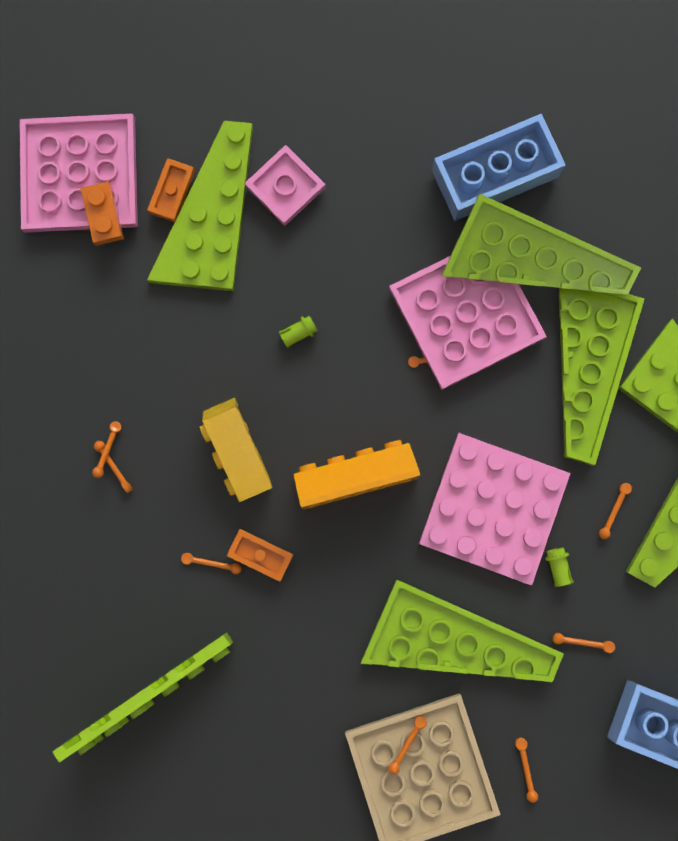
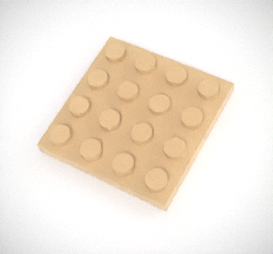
M460 693L345 731L379 841H425L501 815ZM423 716L427 721L426 727L420 729L399 765V773L396 775L390 774L388 766L396 760L415 726V718Z

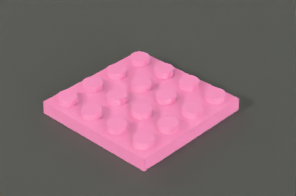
M133 113L20 119L21 230L24 233L90 229L80 188L109 181L112 187L121 228L138 227L136 131Z
M450 256L389 286V290L441 390L547 337L519 284L441 276Z
M458 433L418 544L532 586L570 473Z

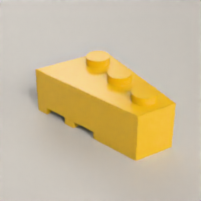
M234 397L203 411L202 422L204 425L199 427L206 443L212 441L216 452L212 453L218 469L224 468L228 476L224 482L231 496L236 494L239 502L271 489L272 484Z

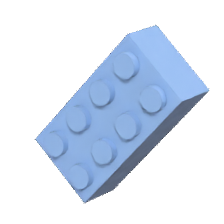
M539 114L434 158L432 172L454 221L469 216L479 194L500 203L559 178L566 165L542 114Z
M627 680L607 738L617 745L678 769V700Z

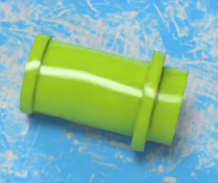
M302 316V320L279 331L287 348L309 335L311 338L314 337L313 333L318 330L310 316L306 318Z
M564 547L546 551L547 557L545 559L550 563L555 587L574 583L567 561L569 553L565 552Z

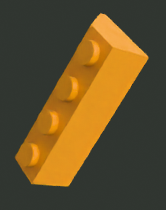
M401 440L384 444V450L374 452L373 448H367L357 451V457L345 460L344 455L328 459V465L317 467L316 463L298 467L299 472L294 474L301 508L305 510L418 479L420 472L410 444L402 445Z

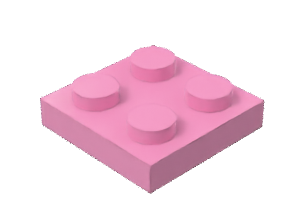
M287 145L279 150L244 183L245 187L284 226L326 188L325 183Z

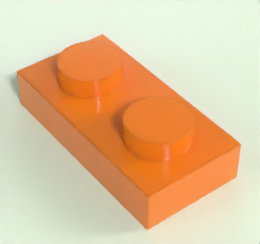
M167 158L148 206V213L175 223L196 172L195 168Z
M109 181L80 188L94 245L98 246L124 239Z
M239 529L227 554L228 557L279 582L282 581L294 555L242 529Z

